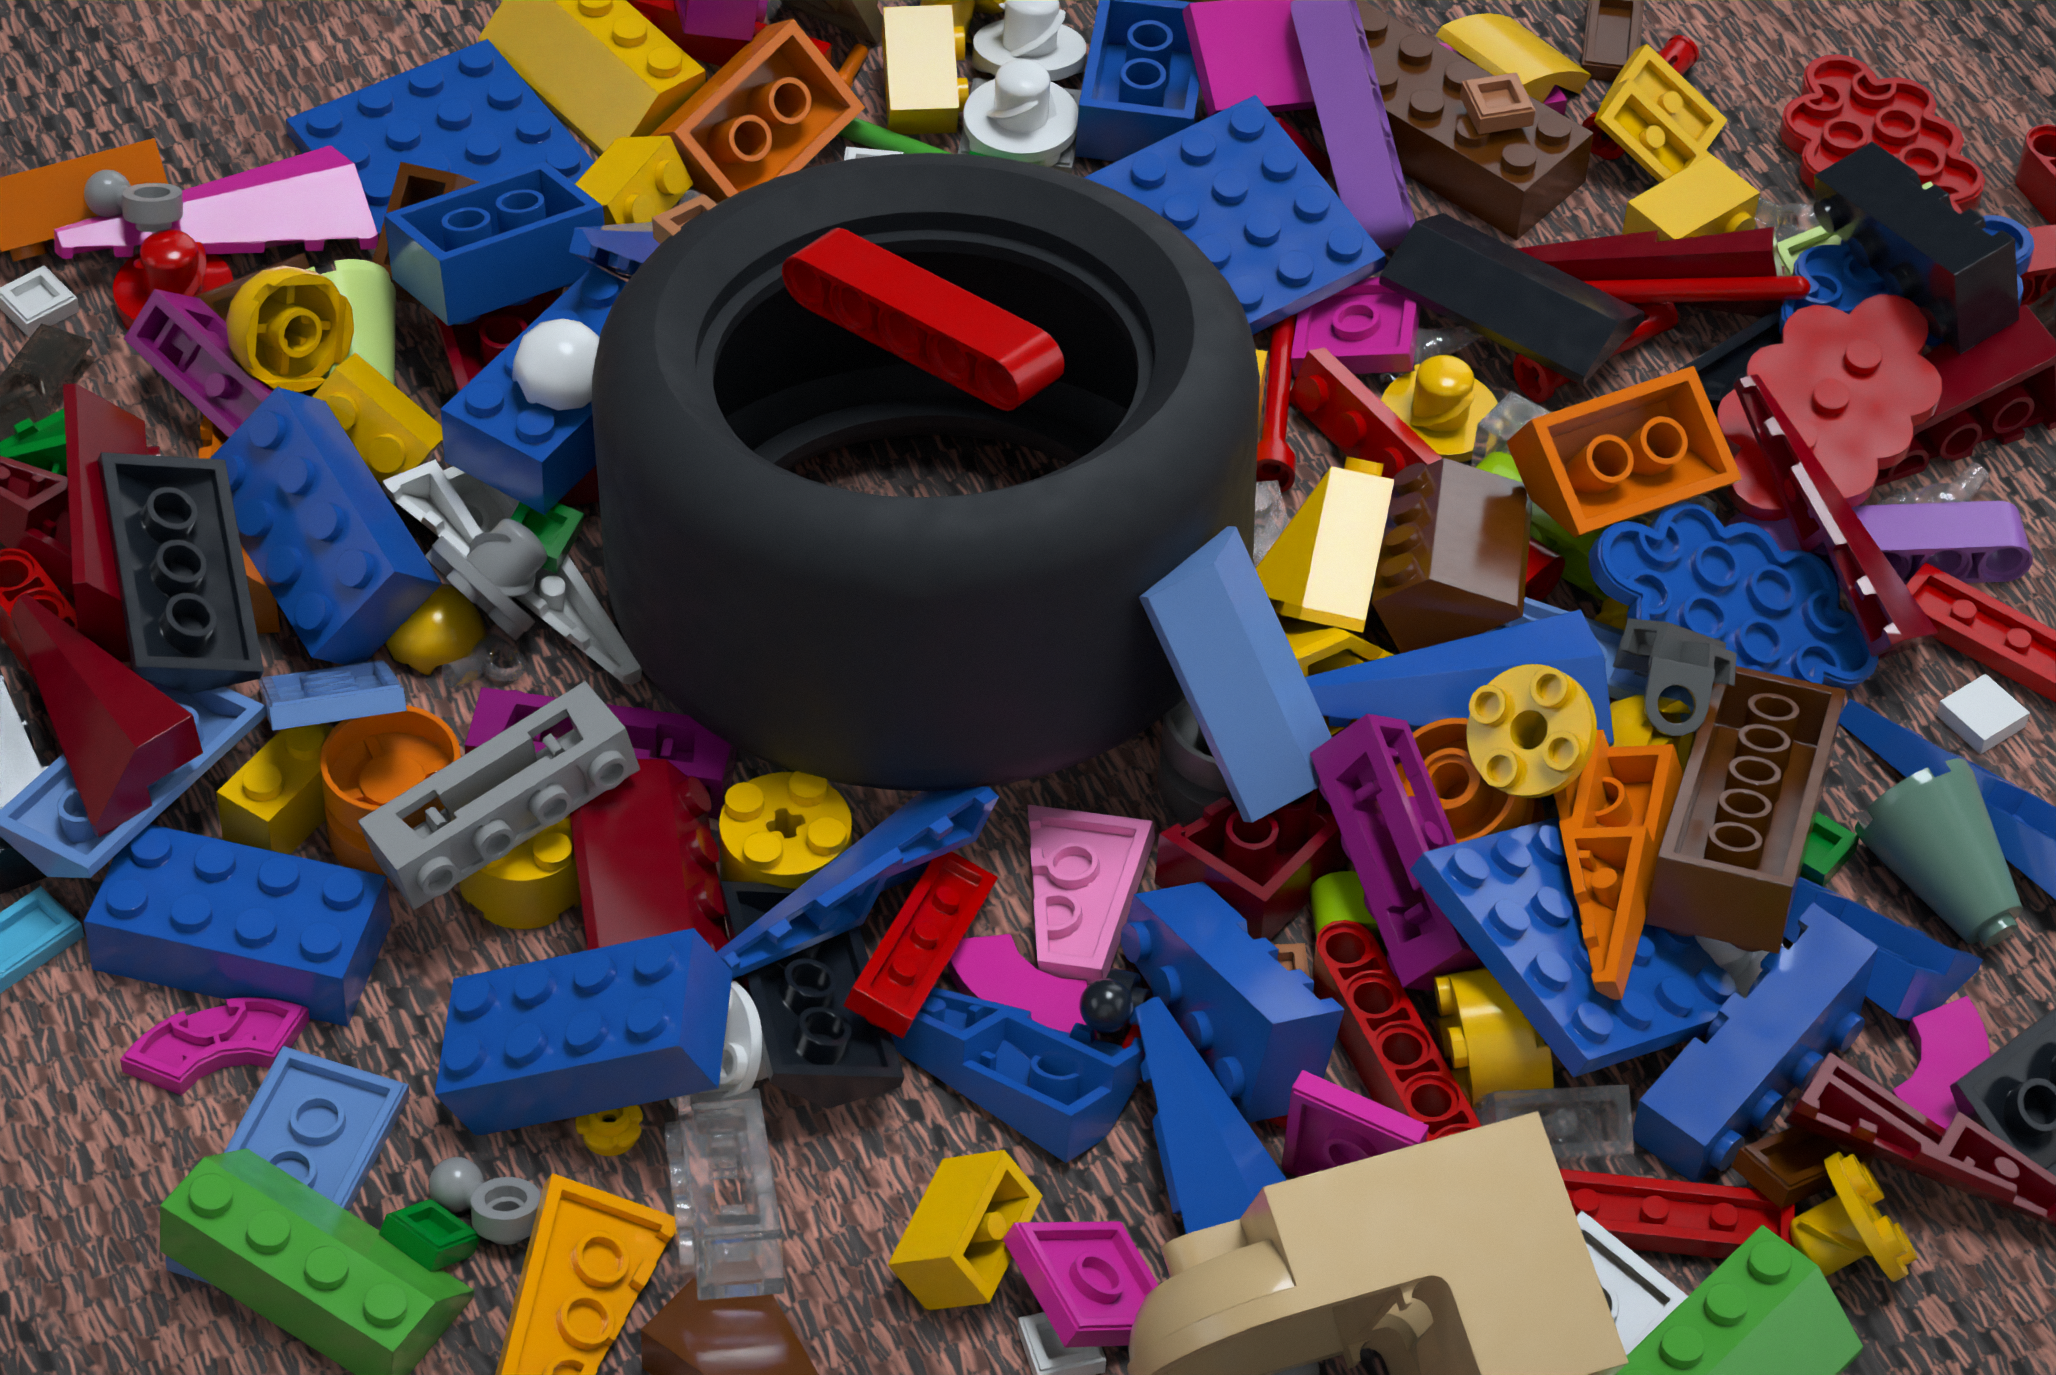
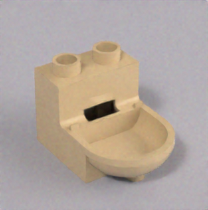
M1536 1111L1264 1186L1240 1219L1194 1231L1165 1243L1161 1246V1251L1170 1278L1145 1296L1136 1314L1129 1339L1130 1362L1127 1365L1129 1375H1273L1339 1355H1344L1347 1367L1350 1369L1361 1361L1360 1350L1367 1348L1376 1350L1382 1355L1389 1375H1616L1629 1361L1539 1112Z

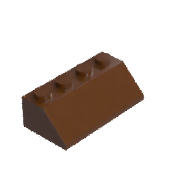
M1446 458L1428 465L1415 463L1399 471L1393 478L1394 484L1376 568L1372 604L1400 653L1478 635L1523 617L1533 503L1528 496L1524 484Z

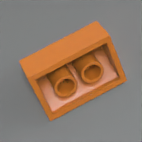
M792 18L765 26L752 41H749L650 136H670L694 183L692 186L719 203L763 182L800 171L865 106Z
M155 138L0 177V254L10 251L13 262L46 254L48 252L45 242L54 240V229L99 216L89 209L84 199L85 184L98 171H117L127 178L131 186L144 183L168 184Z
M1694 366L1533 418L1506 442L1529 498L1574 538L1610 527L1614 523L1625 522L1725 488L1742 480Z

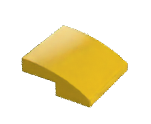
M1486 13L1462 17L1442 25L1436 34L1442 41L1494 76L1517 72L1527 94L1541 103H1544L1554 85L1580 94L1592 76L1514 19L1501 14Z
M1645 44L1633 52L1616 77L1601 103L1594 122L1661 183L1709 156L1710 153L1707 151V148L1728 119L1654 49Z

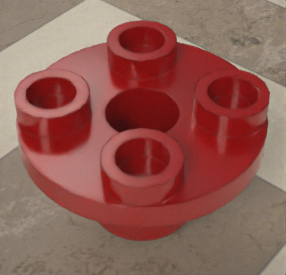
M175 229L160 230L149 235L141 244L140 253L131 257L118 270L113 281L115 308L122 318L124 327L129 330L154 289L193 297L233 281L232 272L221 257L217 254H206L203 244L195 242L189 234Z

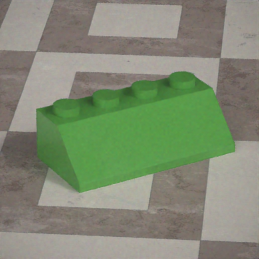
M247 1148L204 1157L160 1205V1252L355 1375H409L474 1297L475 1290L442 1269L433 1272L428 1271L381 1237L378 1229Z
M1761 1225L1627 1355L1629 1363L1616 1375H1840L1862 1353L1863 1345L1820 1267L1767 1227Z

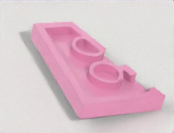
M1028 805L1038 968L1040 971L1058 978L1087 980V984H1091L1098 979H1104L1111 969L1121 940L1122 927L1127 922L1133 895L1137 893L1155 841L1153 821Z

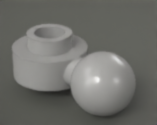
M101 170L94 173L87 180L84 187V199L92 212L102 217H113L123 213V218L135 223V228L139 231L157 232L170 229L172 222L183 217L182 189L175 185L144 183L131 186L127 178L121 173L114 170Z
M462 1157L447 1158L435 1166L431 1172L428 1184L431 1198L449 1212L459 1213L471 1209L472 1227L478 1235L503 1245L515 1244L531 1236L541 1196L539 1189L533 1183L516 1177H500L484 1182L482 1172L478 1166L469 1159Z

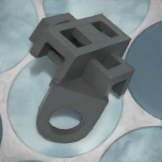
M1628 618L1613 667L1633 670L1635 675L1648 677L1644 694V712L1648 722L1658 732L1667 736H1684L1695 731L1704 722L1709 708L1713 684L1735 686L1737 653L1726 650L1725 642L1669 622ZM1669 686L1685 688L1694 700L1693 713L1683 723L1666 721L1658 710L1660 693Z

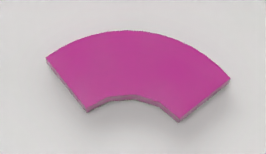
M1010 934L963 938L947 964L951 978L961 994L1031 1011L1033 1021L1048 1028L1071 1033L1075 1023L1087 1025L1082 1019L1079 1009L1080 997L1088 986L1087 980L1058 978L1036 969L1019 954ZM1095 1031V1039H1096V1040H1097V1031Z
M1968 996L1911 1019L1908 1034L1917 1051V1068L1911 1078L1892 1090V1094L1944 1129H1946L1958 1112L1950 1085L1990 1056L1988 1037L1984 1024Z
M243 997L225 999L226 1005L205 1009L187 1016L185 1011H181L155 1025L130 1046L120 1059L122 1072L182 1096L199 1078L223 1067L251 1064L271 1068L282 1046L291 1048L309 1022L308 1008L277 999Z

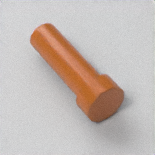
M855 44L840 70L837 72L850 89H852L853 80L869 53L867 47L863 44Z

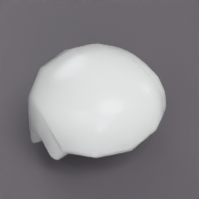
M556 319L540 322L522 337L513 361L512 380L519 383L526 400L531 404L539 403L558 411L583 408L592 401V375L600 337L579 321Z

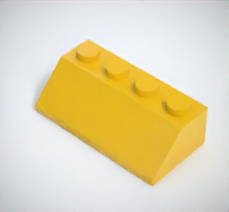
M503 0L478 37V42L488 39L540 100L599 155H602L617 137L650 136L706 83L705 69L626 0Z

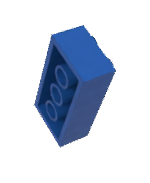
M593 265L440 409L445 462L544 515L596 465L592 401L583 408L560 411L539 403H529L519 383L512 380L513 361L522 337L540 322L556 319L579 321L600 337L609 311L627 282Z
M276 387L211 456L210 459H222L226 462L240 543L312 658L343 665L367 662L395 631L443 584L326 401Z
M149 824L115 855L87 913L84 926L92 970L221 999L259 997L292 1002L307 1007L310 1019L348 1027L390 929L391 915L387 876Z
M691 928L454 978L435 1096L474 1135H486L719 1089L733 971L696 929Z

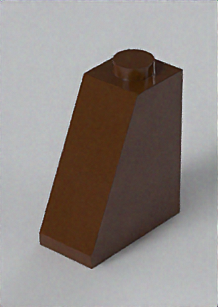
M735 1238L641 1329L642 1368L652 1375H819L746 1246Z

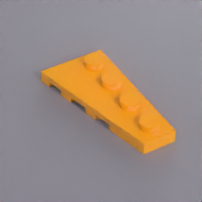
M552 1173L544 1183L495 1375H596L601 1361L619 1334L630 1309L648 1282L659 1257L673 1237L682 1219Z

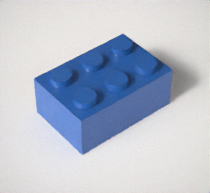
M1099 0L1078 105L1076 157L1117 162L1198 123L1202 90L1182 14L1183 9L1189 3L1194 2L1178 0Z
M546 161L383 214L392 279L448 326L471 323L476 321L481 314L507 305H523L532 301L536 295L560 287H571L593 266L569 253L574 228L605 225L603 205Z

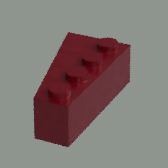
M2026 304L2019 307V320L1962 354H1959L1945 341L1937 345L1931 352L1923 355L1926 360L1936 367L1942 378V394L1939 404L1932 417L1923 424L1913 426L1914 436L1906 458L1896 466L1878 470L1874 487L1923 472L1928 466L1929 460L1938 456L1951 460V462L1972 456L1973 449L1977 443L1996 437L2002 445L2024 439L2025 431L2023 428L2043 422L2048 430L2056 428V340Z
M1345 728L1339 730L1331 736L1334 737L1335 735L1343 731ZM1319 787L1253 823L1244 822L1234 800L1229 801L1224 796L1205 807L1203 817L1184 828L1177 823L1159 834L1155 884L1164 889L1204 881L1247 920V931L1250 937L1253 939L1266 937L1270 941L1310 900L1309 891L1312 884L1322 876L1338 872L1350 859L1342 848V834L1331 806L1322 796Z

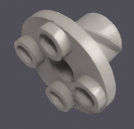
M503 519L491 532H484L474 537L470 543L468 557L442 535L432 545L433 548L425 557L470 601L480 606L515 641L532 627L535 620L512 599L515 596L525 595L533 588L536 578L535 573L547 561L545 547L532 531L515 520Z

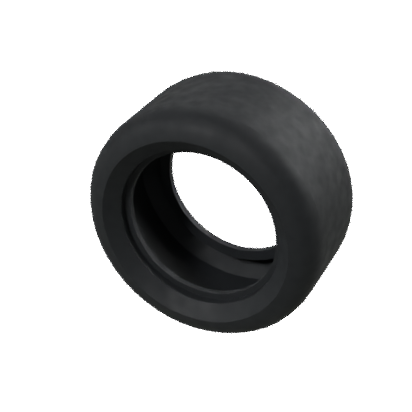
M890 154L814 166L776 177L743 190L717 203L718 205L702 212L681 226V230L662 242L628 280L613 303L601 330L592 375V415L605 576L611 605L627 646L638 664L669 700L705 729L732 746L768 763L794 772L799 771L826 778L828 781L884 790L943 791L966 787L1009 784L1047 775L1083 763L1118 747L1146 730L1186 698L1139 597L1227 526L1237 527L1253 562L1260 375L1252 331L1242 304L1226 278L1208 257L1171 222L1147 206L1114 189L1084 177L1042 165L971 154ZM835 228L846 229L1043 329L1056 341L1063 354L1064 372L1059 379L1014 410L1005 411L998 409L803 307L789 293L783 280L782 265L788 257ZM918 435H952L994 439L1027 447L1069 464L1040 478L1011 487L974 494L937 497L882 496L831 487L787 471L805 460L850 444L883 438Z

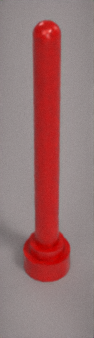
M1803 276L1583 281L1628 304L1801 300L1808 296L1811 289L1809 281Z
M1297 313L1272 325L1262 440L1257 444L1256 491L1283 493L1290 489L1295 481L1296 456L1286 443L1292 376L1291 352Z

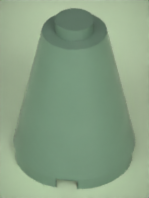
M1956 758L1945 761L1951 772L1934 777L1927 767L1887 790L1867 808L1873 820L1868 826L1858 820L1855 825V832L1861 841L1966 943L1973 944L1981 940L1985 947H1990L2005 940L2018 929L2015 919L2021 914L2023 907L1975 774L1966 760Z

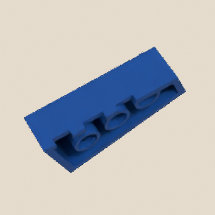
M1204 881L1133 895L1127 922L1121 930V945L1126 958L1136 965L1151 987L1153 996L1160 997L1247 1123L1288 1115L1292 1086L1301 1071H1307L1324 1079L1345 1009L1333 998L1318 999L1313 994L1314 981L1301 969L1291 971L1285 969L1277 961L1279 949L1266 937L1259 939L1250 937L1247 931V920Z
M1812 903L1798 919L1800 931L1798 939L1792 947L1787 950L1781 946L1779 954L1769 952L1760 962V968L1763 970L1751 985L1746 999L1734 992L1720 1007L1718 1014L1707 1031L1705 1037L1707 1044L1694 1037L1639 1100L1631 1139L1691 1182L1698 1183L1713 1167L1719 1171L1725 1170L1735 1160L1739 1148L1743 1147L1744 1137L1754 1127L1761 1131L1767 1129L1781 1112L1785 1103V1097L1795 1087L1803 1091L1829 1052L1835 1048L1841 1052L1846 1051L1855 1042L1864 1027L1865 1019L1860 1016V1012L1879 947L1815 903Z

